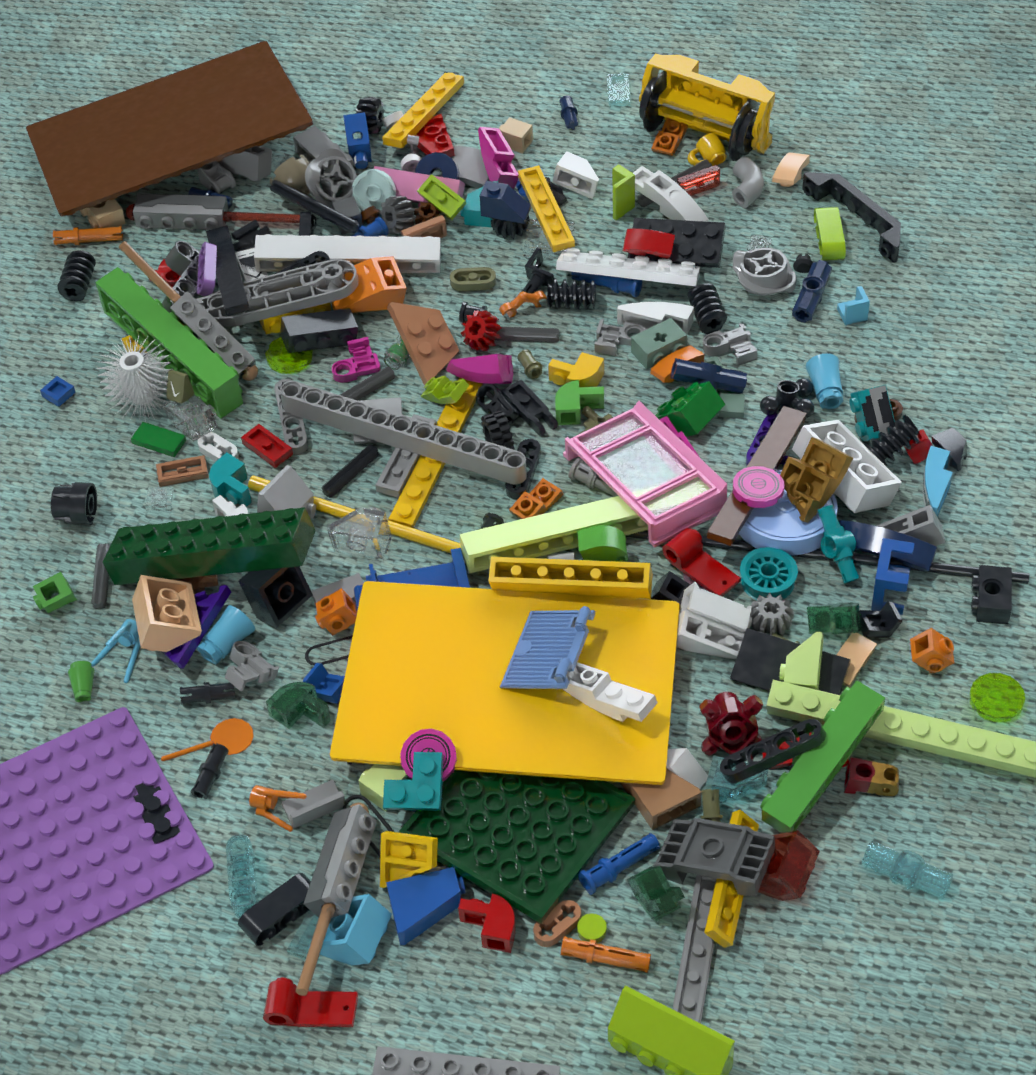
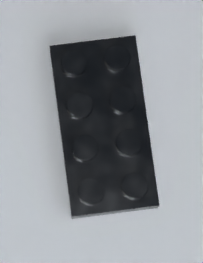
M634 218L632 229H647L675 235L669 260H672V263L681 264V262L687 261L695 263V266L720 268L726 230L724 222ZM628 253L627 258L635 259L639 255ZM648 253L645 255V257L649 258V261L666 259Z

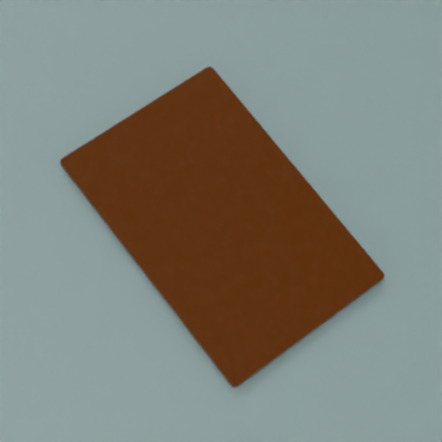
M262 41L28 125L26 130L60 216H69L82 209L92 208L104 201L114 200L123 194L136 192L145 186L158 184L167 178L177 177L186 171L199 169L208 163L221 161L230 155L240 154L252 147L262 146L271 140L284 138L293 132L303 131L313 125V120L268 42Z

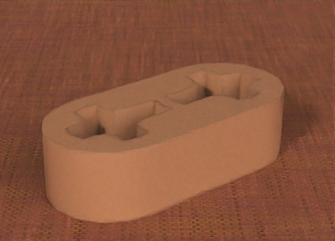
M571 900L562 901L556 905L542 924L535 923L533 933L536 943L542 947H551L575 929L581 918L580 906ZM573 911V918L571 919L567 916L563 919V912L570 913ZM544 928L548 931L552 928V936L547 934L542 936L541 929Z

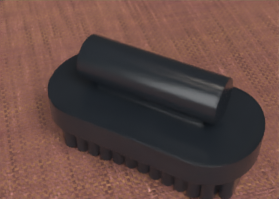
M254 220L232 232V238L237 241L233 243L234 250L240 252L255 248L256 235L270 234L269 227L265 225L260 228L259 223Z

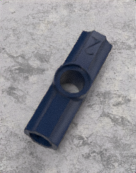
M818 260L812 263L807 277L803 279L801 292L792 310V316L798 322L806 323L811 321L818 304L822 301V294L832 273V267L828 265L827 261Z
M675 358L671 369V379L687 383L698 382L699 384L709 381L715 390L718 388L743 394L747 383V373L724 369L722 366L715 364L696 363Z

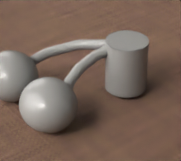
M408 135L407 144L411 146L409 154L419 156L418 152H420V149L416 146L419 144V136Z

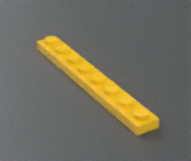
M465 380L469 387L456 403L445 405L436 426L461 433L476 402L477 391L483 383ZM420 455L388 518L390 521L414 528L445 463Z

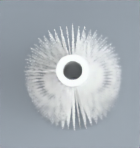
M123 344L126 353L122 351L121 354L123 356L118 355L121 357L120 359L109 356V358L119 362H110L108 364L118 367L107 366L109 368H97L111 371H107L109 375L106 372L97 375L109 376V382L108 377L100 382L110 383L103 389H113L105 396L115 395L114 390L117 393L109 402L116 401V398L119 400V397L121 400L115 405L117 406L126 400L127 402L121 409L127 406L129 401L132 402L127 412L130 411L131 407L133 408V404L136 406L134 410L136 412L137 406L140 405V415L141 405L142 410L144 405L145 414L147 404L152 414L153 412L150 407H156L151 402L153 401L156 404L157 402L154 401L156 398L161 402H165V400L158 397H167L165 394H162L164 392H159L158 390L167 392L166 381H168V376H165V374L171 369L162 368L171 362L161 361L168 357V355L161 356V359H159L157 356L161 353L160 351L159 353L156 352L157 355L155 354V356L151 354L158 346L151 349V352L148 351L147 355L144 354L148 348L147 346L139 353L141 348L138 351L137 344L134 347V351L132 345V352L130 350L127 352Z

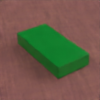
M142 422L131 437V442L134 445L175 458L186 442V436Z

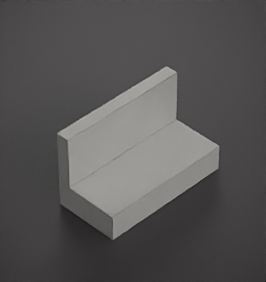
M331 780L303 792L307 795L306 799L289 798L282 801V807L294 829L344 806V794L342 791H338L334 781Z

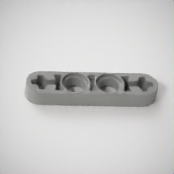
M282 379L275 384L274 389L284 440L286 444L292 447L293 454L298 455L305 452L308 448L303 418L283 410L280 388L284 383L292 380ZM290 423L299 424V426L294 429L287 428V425H289ZM298 436V445H294L293 437Z

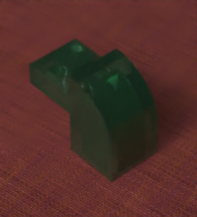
M848 602L807 607L809 634L816 632H831V635L858 633L862 630L859 603Z
M306 682L286 684L266 701L269 716L288 729L303 715L322 728L331 721L328 705L322 699L317 698L315 686Z
M650 866L627 879L636 899L653 921H658L681 908L678 901L685 898L680 887H670L660 866Z

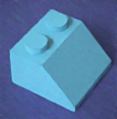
M370 894L353 896L348 913L331 918L320 955L351 966L370 963L376 954V948L381 937L387 930V924L392 913Z

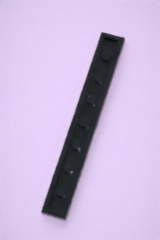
M228 225L206 231L208 242L217 246L216 275L226 315L231 316L249 311L250 307Z

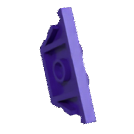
M227 585L220 586L219 592L210 595L206 591L194 595L202 630L201 635L168 652H162L180 669H184L232 593Z

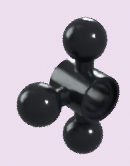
M807 378L798 379L796 382L790 380L780 381L777 384L776 397H764L760 402V409L766 415H774L781 411L783 406L807 413L806 418L814 413V404L806 398L799 400L798 396L808 397L811 395L813 384Z

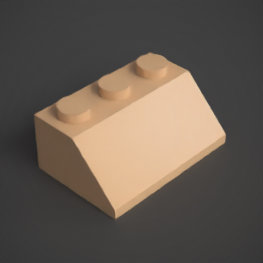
M145 575L140 576L132 602L142 649L168 652L201 635L202 630L191 583Z

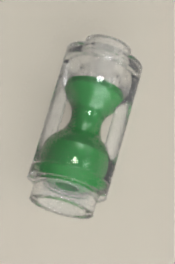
M400 334L384 353V363L393 370L404 367L410 357Z

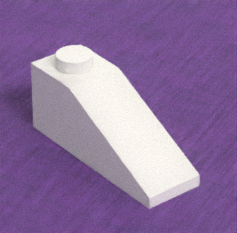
M684 610L679 614L676 647L685 651L736 660L745 633Z

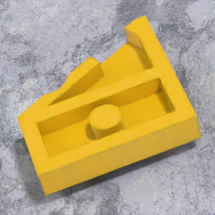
M391 831L381 833L380 888L387 887L386 882L412 877L437 867L438 838Z

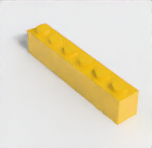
M491 557L488 582L491 589L651 599L653 573L650 563Z

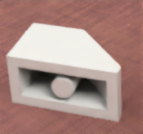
M566 151L556 165L552 183L593 199L599 178L586 159Z

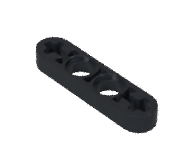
M805 720L725 757L721 761L720 771L728 782H741L818 747L824 742L826 732L818 720ZM792 741V744L787 749H779L782 743ZM766 753V756L761 761H753L757 754Z

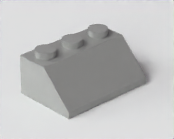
M286 465L258 493L257 513L305 507L310 519H313L316 513V504H313L314 494L292 466Z

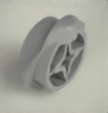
M335 148L326 149L308 164L305 171V181L309 191L317 201L333 209L332 202L353 197L352 185L357 175L353 166L347 161V158L340 150ZM328 162L325 172L320 174L321 166ZM325 177H330V178L333 179L334 181H338V182H334V183H333L332 180H330L329 178H325ZM343 185L342 193L335 198V193L338 192L339 186Z
M758 248L751 251L737 250L734 253L733 269L746 291L755 295H771L778 292L791 293L794 291L796 275L791 269L788 259L781 251L774 248Z

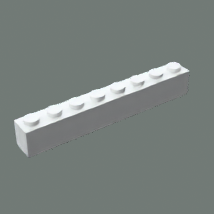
M266 234L256 235L254 261L256 271L279 272L316 251H323L329 256L330 260H347L353 265L370 258L394 256L400 273H440V237ZM320 258L316 259V263L325 261H321Z

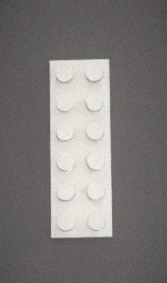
M567 248L566 251H562L557 259L556 270L696 286L700 266H695V263L687 261L675 264L669 259L649 261V258L645 256H636L633 259L626 258V255L620 253L607 256L603 255L601 251L582 253L579 249Z

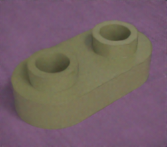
M489 267L455 269L450 274V285L456 291L488 290L496 285V273Z

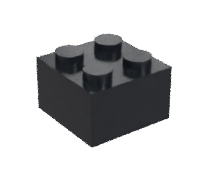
M300 566L249 571L238 580L256 618L276 628L313 596Z

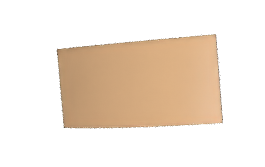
M788 152L779 163L772 182L780 183L784 187L793 186L801 179L802 169L809 164L810 155Z
M855 631L852 632L837 653L838 656L851 660L844 681V685L847 687L852 685L862 667L864 668L877 647V643Z

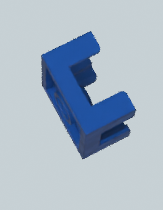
M882 539L871 610L880 611L886 604L884 602L885 589L900 592L907 591L910 568L890 564L891 552L913 554L915 543ZM894 603L899 614L903 615L904 605Z

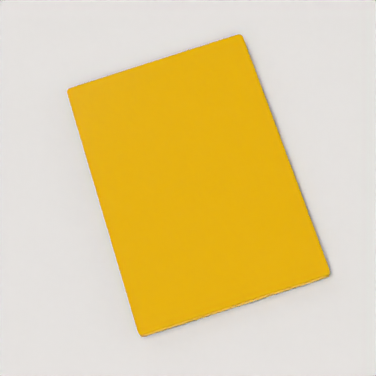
M366 581L362 586L330 749V758L333 761L402 766L400 753L404 742L411 734L422 729L432 728L442 731L454 744L457 754L454 770L662 785L665 783L679 603L665 600ZM583 606L588 607L590 610H595L594 619L587 620L586 626L589 632L577 662L608 672L612 681L655 695L658 703L643 721L640 722L627 717L621 722L587 706L563 689L500 688L530 611L580 610Z

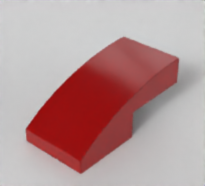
M627 229L622 251L639 256H645L648 253L669 259L675 235L647 229Z

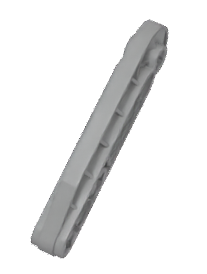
M333 259L246 281L243 284L250 310L231 316L226 315L220 290L196 300L223 327L239 326L345 298L354 292L358 286V275L356 268L349 261ZM347 272L354 274L350 281L345 280L344 275Z

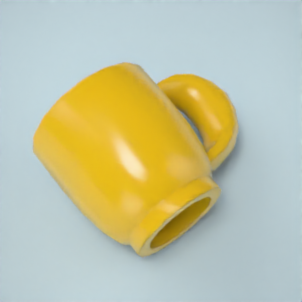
M709 133L699 139L696 149L690 151L687 160L693 166L703 160H698L695 155L700 153L704 160H708L712 166L723 163L727 155L724 145L715 133Z

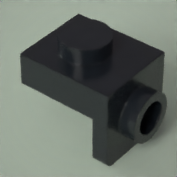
M889 601L886 602L880 611L859 610L854 616L864 637H891L902 623V618L894 603Z

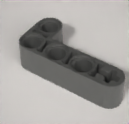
M185 241L176 242L165 258L167 266L181 276L173 286V289L181 297L187 291L194 296L197 291L198 258L200 253ZM166 296L162 301V305L170 313V307L174 303Z

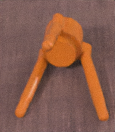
M255 785L249 798L250 806L256 808L255 814L266 817L290 832L293 831L292 826L274 816L268 810L275 808L278 797L306 799L307 795L305 793L273 790Z

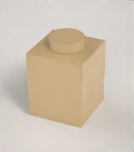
M509 117L499 127L513 151L523 154L533 141V126L531 124Z

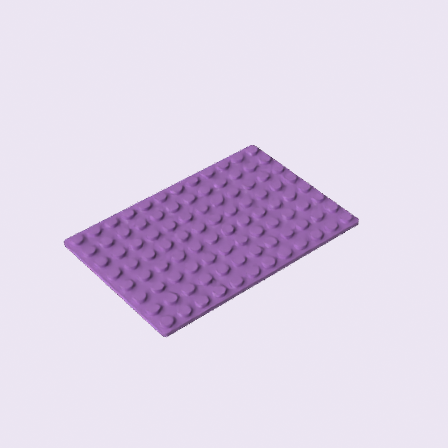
M125 707L112 711L0 764V975L214 868L210 856L128 709ZM144 783L147 786L153 785L154 788L160 786L161 790L155 792L153 796H157L160 799L161 806L168 803L171 811L167 812L164 817L170 820L171 827L178 825L180 832L176 836L154 844L152 840L156 832L154 825L144 822L142 817L144 806L139 802H135L133 797L138 795L135 788L136 785Z

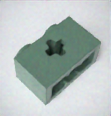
M672 318L631 337V353L646 369L652 368L667 355L687 346V334Z

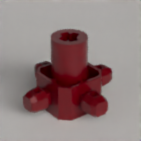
M725 691L716 695L713 700L705 699L700 704V711L706 718L708 736L701 744V749L706 755L712 756L721 748L728 754H733L762 740V737L758 735V724L755 715L762 709L763 702L756 695L748 697L741 703L736 694Z

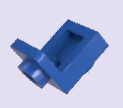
M316 663L303 679V683L314 699L337 703L341 698L345 676L329 674L323 664Z

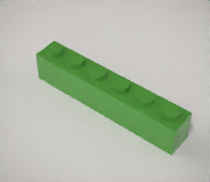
M857 680L851 688L846 687L836 709L831 708L827 712L823 721L825 724L822 726L826 732L824 742L818 747L796 756L792 762L794 766L789 773L784 772L778 779L776 784L778 788L773 795L767 794L760 805L762 821L789 838L793 836L884 710L885 697Z

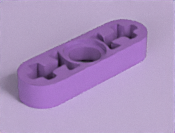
M208 242L202 244L198 258L197 294L201 296L211 295L215 287L217 246Z

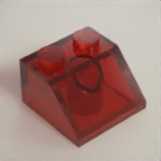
M798 830L772 835L775 837L776 849L758 893L781 901L799 899L805 892L806 884L815 867L820 851Z

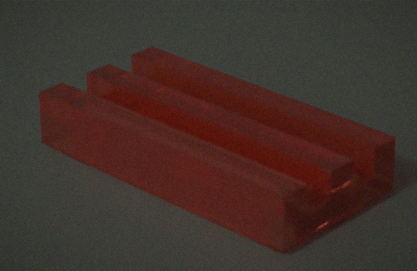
M717 165L677 178V183L690 196L720 185V168Z

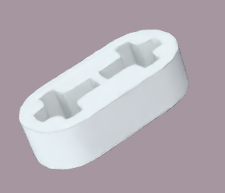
M207 432L198 438L197 442L200 452L216 462L223 456L222 452L224 454L226 452L231 453L232 456L239 459L237 447L213 432Z

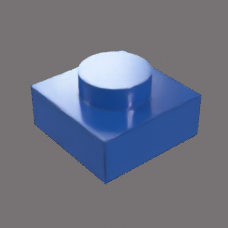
M58 376L40 390L43 398L58 407L76 393L73 385Z

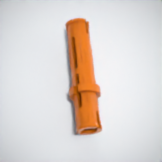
M122 226L93 229L74 227L73 230H53V238H55L53 242L54 245L69 243L80 245V243L123 241V233H121L123 230Z
M565 936L562 941L560 954L562 956L584 959L586 963L590 964L594 961L648 973L651 961V954L640 953L597 944L596 940L588 942Z

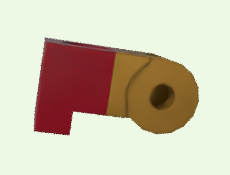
M850 757L845 771L844 793L856 794V791L871 794L876 793L881 796H895L899 791V770L889 764Z

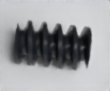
M81 250L72 251L66 258L57 287L60 295L67 300L82 301L86 296L96 265L95 258L89 252Z
M554 278L552 285L548 283L547 307L551 308L555 301L556 308H561L564 302L566 309H570L573 302L575 309H579L581 303H583L585 310L589 309L591 303L593 309H595V282L591 281L589 287H587L585 280H582L580 286H577L576 280L573 279L571 285L568 286L566 279H563L562 284L559 285L557 278Z
M705 283L691 288L687 296L690 305L694 307V315L700 331L704 334H710L721 330L727 320V315L722 306L721 299H719L716 287L713 284Z
M906 415L902 416L903 422L900 420L894 422L895 428L888 426L886 428L887 434L880 432L878 434L879 441L875 438L870 439L871 447L864 444L886 467V458L893 462L896 461L894 452L901 456L904 455L901 447L904 446L911 450V440L917 444L920 443L918 438L919 431L912 420Z

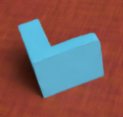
M859 286L856 288L855 300L837 304V310L845 325L868 320L870 301L863 287Z

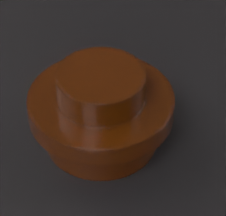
M371 206L362 211V224L367 223L369 225L375 222V218L381 214L379 212L380 209Z

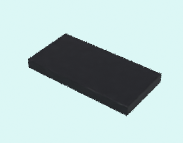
M746 628L730 680L770 692L773 680L784 682V680L779 678L781 664H786V656L801 644ZM822 651L819 691L840 695L851 660Z

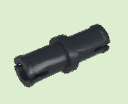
M204 682V685L180 687V695L192 694L191 696L180 697L181 705L206 701V704H210L213 700L235 699V691L223 692V690L234 689V685L230 682L219 684Z
M218 743L211 746L205 763H202L198 769L200 774L190 791L193 796L204 799L208 798L215 779L220 777V768L229 752L225 746Z

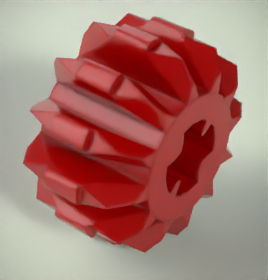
M474 311L473 316L466 315L468 321L467 323H462L465 330L460 333L465 337L463 342L476 351H488L489 346H496L494 340L501 338L497 334L502 329L497 324L499 319L488 311Z

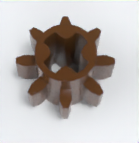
M420 202L419 209L414 208L415 224L438 217L441 213L433 204L428 202Z

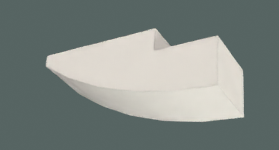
M640 302L619 305L617 308V324L623 326L625 322L639 324L644 330L672 318L688 334L694 322V307L678 303Z

